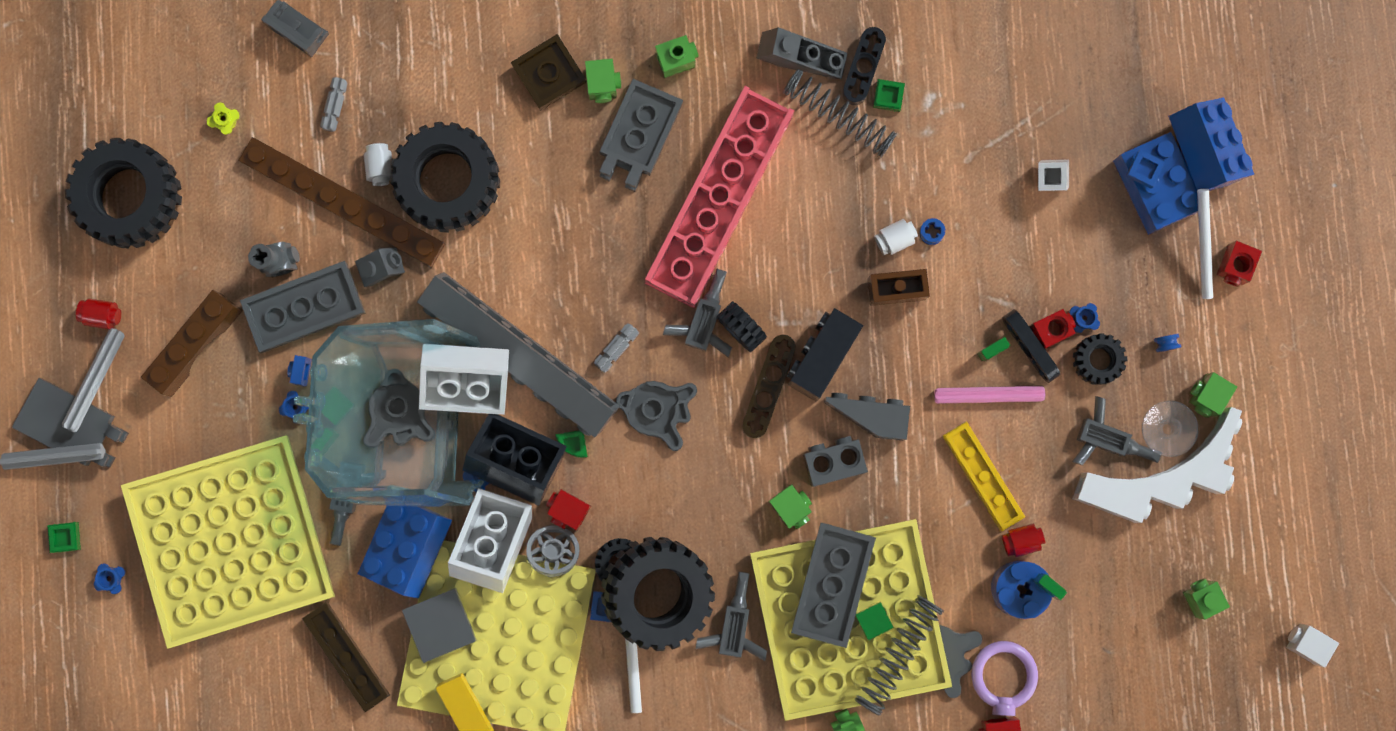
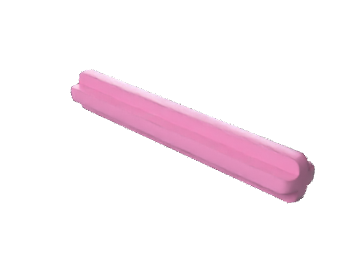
M1043 386L937 388L934 391L935 403L1039 402L1045 400V389Z

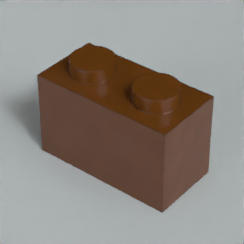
M927 269L871 274L867 279L870 306L925 301L930 297Z

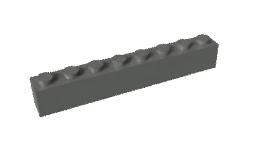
M445 272L434 276L417 301L423 306V311L427 315L439 318L445 323V328L448 331L465 338L469 347L509 349L508 372L511 373V378L518 384L526 385L532 389L533 395L537 399L549 402L555 407L558 415L565 419L570 418L577 424V428L587 436L592 435L595 438L603 431L620 406Z

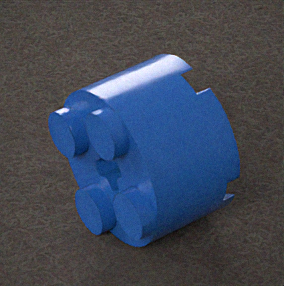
M1013 561L1003 565L996 571L991 581V593L994 602L1002 612L1021 619L1036 618L1048 608L1052 596L1033 582V580L1039 573L1047 575L1048 573L1039 565L1026 561ZM1025 584L1024 588L1027 591L1025 594H1020L1017 586Z

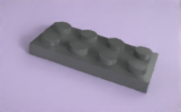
M346 261L240 300L260 353L366 314Z
M820 523L791 633L847 648L876 537Z

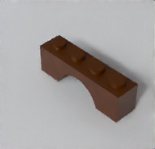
M212 290L143 373L141 378L160 394L172 397L190 376V369L202 350L214 338L226 332L243 310L223 294Z

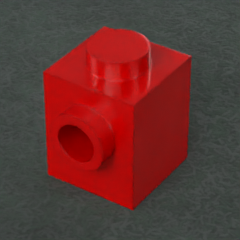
M560 489L559 493H552L546 507L550 508L547 514L552 516L551 523L564 530L567 525L575 530H579L591 505Z

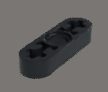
M869 27L862 33L842 91L844 100L846 102L849 101L850 105H859L867 97L886 42L885 33L880 28ZM872 35H876V41L880 42V44L875 43L872 53H867L869 40L865 38H871ZM861 59H866L871 63L872 69L868 73H861L858 71L856 63ZM858 78L862 80L859 92L863 93V95L858 94L856 98L851 97L852 92L848 88L853 89Z
M1013 309L1002 317L1003 323L1040 376L1047 383L1059 377L1061 373L1057 365L1019 312Z

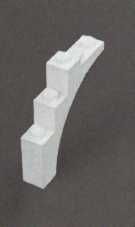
M1233 407L1225 408L1219 416L1214 429L1202 445L1185 460L1166 471L1137 479H1114L1088 472L1081 473L1072 499L1134 523H1142L1143 519L1146 520L1150 515L1152 504L1149 503L1150 499L1176 509H1181L1191 501L1193 495L1192 485L1214 494H1225L1233 484L1234 475H1232L1234 467L1224 464V461H1227L1231 456L1233 450L1231 441L1233 435H1236L1241 428L1242 419H1240L1242 411Z

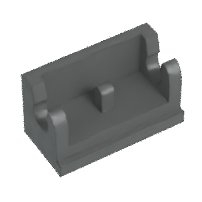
M277 0L261 19L268 28L311 58L329 35L328 31L318 26L286 2Z

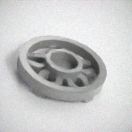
M555 525L542 527L535 531L528 540L526 548L528 562L535 571L547 577L566 574L578 561L579 543L574 534L566 528L564 530ZM557 532L561 534L553 539L548 533ZM541 536H543L546 539L544 543L542 541ZM567 537L565 543L563 544L561 540ZM537 539L540 547L531 551V547ZM570 541L574 545L575 554L566 549ZM538 553L542 554L541 557H533ZM567 555L572 560L564 559L563 556ZM545 560V568L539 566L537 563H542ZM559 561H560L562 564H566V565H567V566H565V567H563V568H561V569H558V568H559ZM549 563L555 564L553 570H550Z

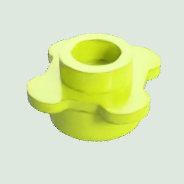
M219 102L214 105L212 116L207 118V125L211 128L216 127L221 130V133L228 135L232 132L240 117L239 112L235 109L230 110L226 108L224 103ZM222 116L226 118L224 121H221Z

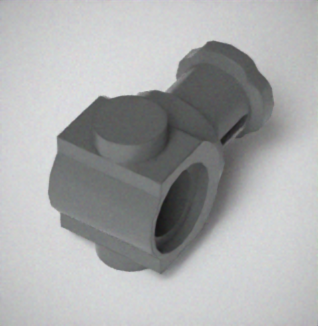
M291 243L256 244L248 254V261L250 265L259 269L261 273H265L266 277L274 278L298 270L296 263L300 261V256L296 247L291 246Z

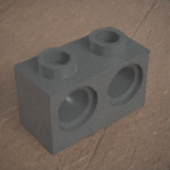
M851 436L835 440L836 446L825 448L824 443L808 447L809 453L804 454L803 457L811 487L868 472L860 441H852ZM844 449L854 452L855 461L853 464L846 465L841 461L840 456ZM822 456L827 459L828 469L825 472L815 470L813 462L816 457Z

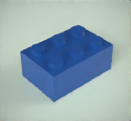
M1225 98L1195 103L1168 116L1197 190L1209 189V191L1255 175L1252 169V160L1246 154L1242 144V135L1235 126L1231 107L1225 101Z
M1171 132L1129 150L1113 160L1148 235L1198 213L1197 188ZM1139 150L1165 161V165L1154 187L1151 189L1125 177Z
M391 495L357 574L403 596L419 598L452 520L409 500Z

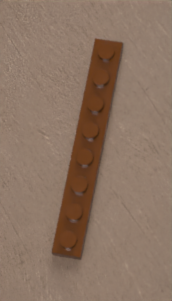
M254 137L250 139L238 160L431 268L445 246L443 241Z

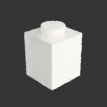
M1041 160L1038 163V191L1068 190L1069 160Z
M1300 624L1290 632L1288 637L1290 642L1286 648L1312 664L1325 668L1339 643L1310 625Z

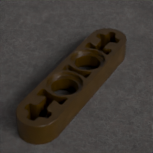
M782 334L775 337L768 350L743 420V432L750 438H760L765 434L795 353V342L788 335ZM783 340L787 341V347L791 348L790 352H784L781 359L787 361L786 366L779 361L769 360L771 355L774 358L777 357L779 349L775 347V344H781ZM777 366L780 368L782 375L778 381L768 380L765 374L768 367ZM760 392H768L772 396V403L769 407L764 408L757 404L756 397ZM752 407L759 412H768L767 418L762 415L759 424L763 426L762 431L757 430L755 434L751 433V427L747 426V422H753L756 413H751Z

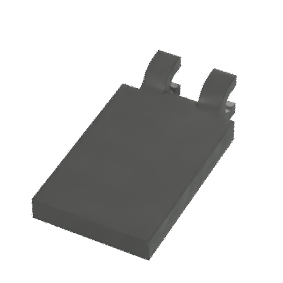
M633 79L601 147L600 155L606 157L599 171L601 173L600 177L610 181L616 166L629 171L625 181V188L635 192L642 173L651 176L683 105V100Z
M38 378L12 428L50 448L92 443L102 444L106 436L116 442L124 443L129 434L125 430L111 424L115 416L92 404L77 432H71L63 428L62 422L75 395L42 378ZM105 453L103 459L93 460V462L102 467H111L116 457ZM83 461L79 463H81L84 466H89L91 461Z

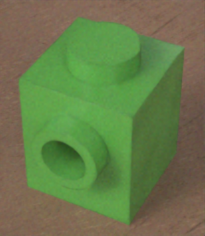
M686 35L655 46V53L664 78L695 68V59L699 55L695 43H689Z
M613 58L585 61L590 100H595L596 103H606L612 101L611 98H616V89H621L622 87L620 72L614 71Z
M1214 372L1205 374L1202 381L1198 380L1192 387L1190 394L1193 396L1189 403L1196 406L1194 410L1204 417L1220 416L1236 391L1237 386Z
M789 485L768 501L789 529L794 526L797 530L810 520L807 515L812 512L809 508L812 502L803 490L798 493L793 485Z
M1203 578L1190 585L1191 588L1183 592L1195 618L1206 620L1230 608L1217 581Z

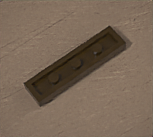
M325 602L302 618L364 712H367L390 696L328 602Z

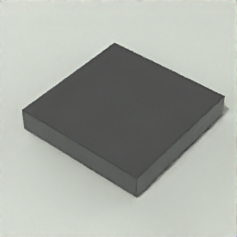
M456 588L402 610L423 663L477 641Z

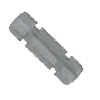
M338 77L332 78L330 84L332 91L328 92L323 112L325 116L322 117L320 124L323 130L334 132L337 128L338 121L336 118L340 116L344 100L342 94L346 92L347 81Z
M626 324L620 331L622 334L620 336L617 334L603 350L604 355L600 354L594 361L595 366L602 372H607L612 367L611 362L613 360L616 362L630 344L628 342L630 340L633 342L639 335L638 330L631 324Z

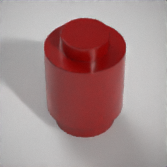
M88 298L86 301H79L76 308V320L82 322L84 326L110 330L115 325H118L121 320V309H118V305L115 302Z
M1034 523L1008 530L1007 534L1001 535L1008 557L1012 555L1019 557L1041 551V545L1046 543L1041 527L1036 528Z

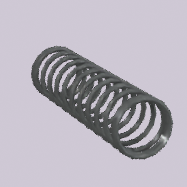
M797 69L787 83L783 94L786 96L790 94V98L794 99L803 91L799 103L804 105L812 97L809 111H813L822 102L818 111V117H822L832 107L827 123H831L841 113L836 129L843 127L851 118L845 134H851L860 124L855 135V141H859L870 129L864 142V148L868 147L880 134L874 146L873 154L878 152L877 156L882 158L895 139L897 132L892 131L877 148L886 130V125L882 126L868 142L877 123V119H875L858 137L868 116L865 113L849 131L858 112V107L839 126L849 101L830 120L840 95H837L821 114L831 89H828L812 107L816 95L822 86V83H819L802 102L813 78L810 77L793 96L796 86L803 75V71Z
M917 595L915 602L933 617L913 608H910L909 611L927 627L907 618H903V621L922 637L902 628H897V631L916 647L894 637L891 638L910 657L891 648H885L889 654L905 667L883 657L879 658L882 663L899 677L873 667L893 687L871 677H867V679L886 696L866 687H861L864 692L882 707L871 703L859 695H856V698H854L857 703L878 716L883 713L882 710L885 709V706L874 695L886 700L891 699V696L879 685L891 690H897L896 685L885 675L897 680H903L902 675L891 665L903 670H909L907 664L895 654L908 660H915L914 656L902 645L917 651L921 650L920 646L906 634L922 641L927 640L925 635L912 624L925 630L933 631L932 627L917 614L933 621H939L938 617L928 608L939 615H942V612H944V610L920 595Z

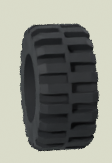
M434 122V127L428 128L427 125L419 127L420 132L416 135H413L411 132L405 137L407 143L404 146L399 144L396 149L398 156L396 159H392L390 166L393 170V174L390 175V184L394 188L392 192L401 208L415 222L422 224L427 229H438L440 232L449 233V230L452 229L458 232L465 230L464 226L471 224L474 226L479 223L477 219L482 215L486 217L491 211L489 207L491 203L496 202L498 197L496 193L497 188H500L499 167L487 143L481 136L478 137L472 129L468 127L465 129L461 128L458 123L453 122L450 125H444L443 122ZM457 154L466 160L471 170V182L468 188L460 197L449 202H436L425 195L420 185V177L424 167L436 156Z
M111 138L109 144L102 140L95 143L96 149L91 150L87 148L82 152L84 158L81 161L75 160L72 164V167L75 168L73 175L68 174L66 182L70 184V189L65 190V199L71 201V204L67 206L69 214L76 217L74 222L79 228L85 230L86 234L101 242L126 249L130 246L136 248L145 246V241L153 243L159 239L158 233L160 231L164 233L169 231L171 228L168 225L171 218L176 220L179 212L175 211V207L182 203V196L177 194V191L182 188L180 180L175 178L177 172L167 162L168 160L146 144H141L137 140L129 138L126 141L121 138ZM128 169L139 171L146 183V194L141 206L134 213L123 218L109 216L103 206V191L106 184L115 174Z
M653 537L643 538V543L639 544L637 541L628 544L630 549L626 552L620 550L615 555L619 559L615 564L609 563L606 568L609 572L608 578L604 577L601 586L605 589V593L601 594V599L606 607L604 611L607 618L626 640L632 644L636 643L640 648L646 650L652 647L655 651H664L665 646H669L673 650L680 647V641L683 639L687 643L695 638L692 633L696 629L699 631L703 630L706 626L702 622L704 617H710L713 611L709 606V602L715 601V592L710 588L714 585L712 576L707 573L708 567L698 558V555L677 541L673 542L669 538L659 537L658 540H655ZM657 569H670L679 576L681 582V593L675 606L669 612L659 617L647 618L639 614L634 606V594L642 578Z

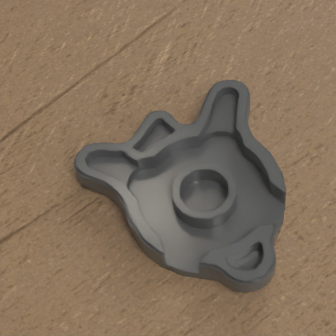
M389 370L380 384L381 386L376 389L374 394H371L369 400L371 425L363 438V443L368 448H376L388 435L393 436L394 442L398 446H403L412 438H418L424 442L432 441L435 438V431L426 421L425 410L419 409L420 390L410 383L400 370Z
M647 381L630 391L621 392L616 398V403L624 411L628 422L637 432L646 436L658 437L666 443L670 450L678 451L683 446V440L676 429V425L690 421L691 415L688 403L696 396L697 387L693 383L672 387L662 382Z
M939 625L952 687L945 688L944 691L950 698H956L961 694L960 678L972 669V663L965 659L964 654L966 651L980 646L982 636L977 631L956 633L948 627Z

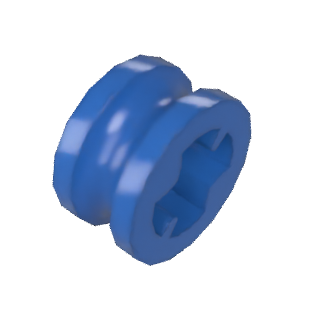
M936 218L927 219L920 228L922 241L928 245L938 244L945 235V226ZM929 225H934L936 230H940V234L937 233L936 238H931L930 234L925 233V229L928 230Z
M1179 334L1155 338L1154 342L1158 344L1156 352L1182 348L1181 344L1177 342Z

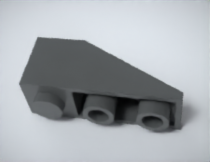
M778 27L762 32L756 58L779 67L793 70L800 69L803 72L840 80L843 76L847 53Z
M831 393V397L824 398L826 405L874 437L907 440L910 406L903 405V400L887 399L886 403L875 402L876 397L859 396V400L848 399V394Z

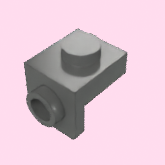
M395 247L377 249L355 261L364 287L373 286L390 276L405 273L401 256Z

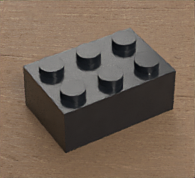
M836 308L830 314L825 311L815 328L820 332L816 338L810 336L801 351L805 355L802 362L796 360L787 374V377L791 379L788 385L817 402L864 325Z
M488 414L465 456L462 471L539 506L562 463L567 446L501 415Z

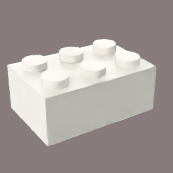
M423 344L419 409L505 415L509 349Z
M478 488L448 561L449 576L503 593L532 520V505Z

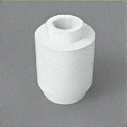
M383 143L366 146V152L364 153L366 180L372 182L374 186L388 185L390 175L393 174V170L390 167L392 152L388 150V145Z
M901 219L879 230V234L875 235L874 238L883 255L888 253L893 255L915 244L914 238L918 234L911 221L907 223L904 219Z

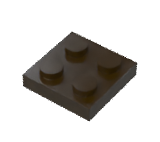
M558 34L511 62L512 67L540 111L587 83L586 78Z

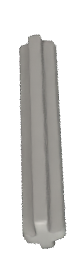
M114 328L108 331L62 422L63 428L71 432L78 431L125 337L121 331Z
M92 443L11 452L1 455L0 465H2L4 470L101 460L104 458L106 450L103 444Z

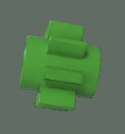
M846 708L835 713L837 720L831 723L834 731H865L857 712L849 714Z

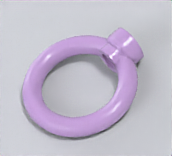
M998 641L987 645L978 653L972 665L971 678L978 696L985 703L993 707L992 715L1015 716V708L1023 705L1033 695L1038 682V670L1033 657L1025 648L1014 642ZM1007 652L1014 654L1023 662L1026 668L1027 679L1025 686L1020 693L1013 697H997L984 684V665L991 656L997 653Z

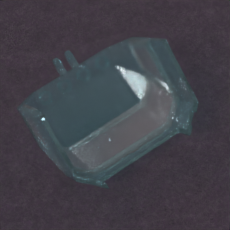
M435 319L346 325L336 328L312 356L309 397L298 396L294 400L296 405L309 407V415L302 413L293 415L294 423L307 425V445L304 455L305 471L327 498L357 505L444 507L469 506L474 499L472 495L474 489L481 488L484 481H455L459 412L425 410L426 421L435 431V438L430 442L412 438L403 446H398L395 444L393 436L388 435L376 448H368L363 443V438L371 425L369 414L371 394H374L376 389L381 386L380 384L389 370H400L404 377L420 390L423 344L481 348L476 336Z

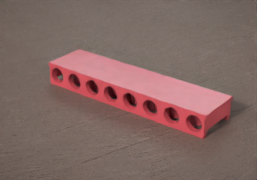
M744 86L645 278L646 285L693 309L695 308L794 115L793 109H787Z

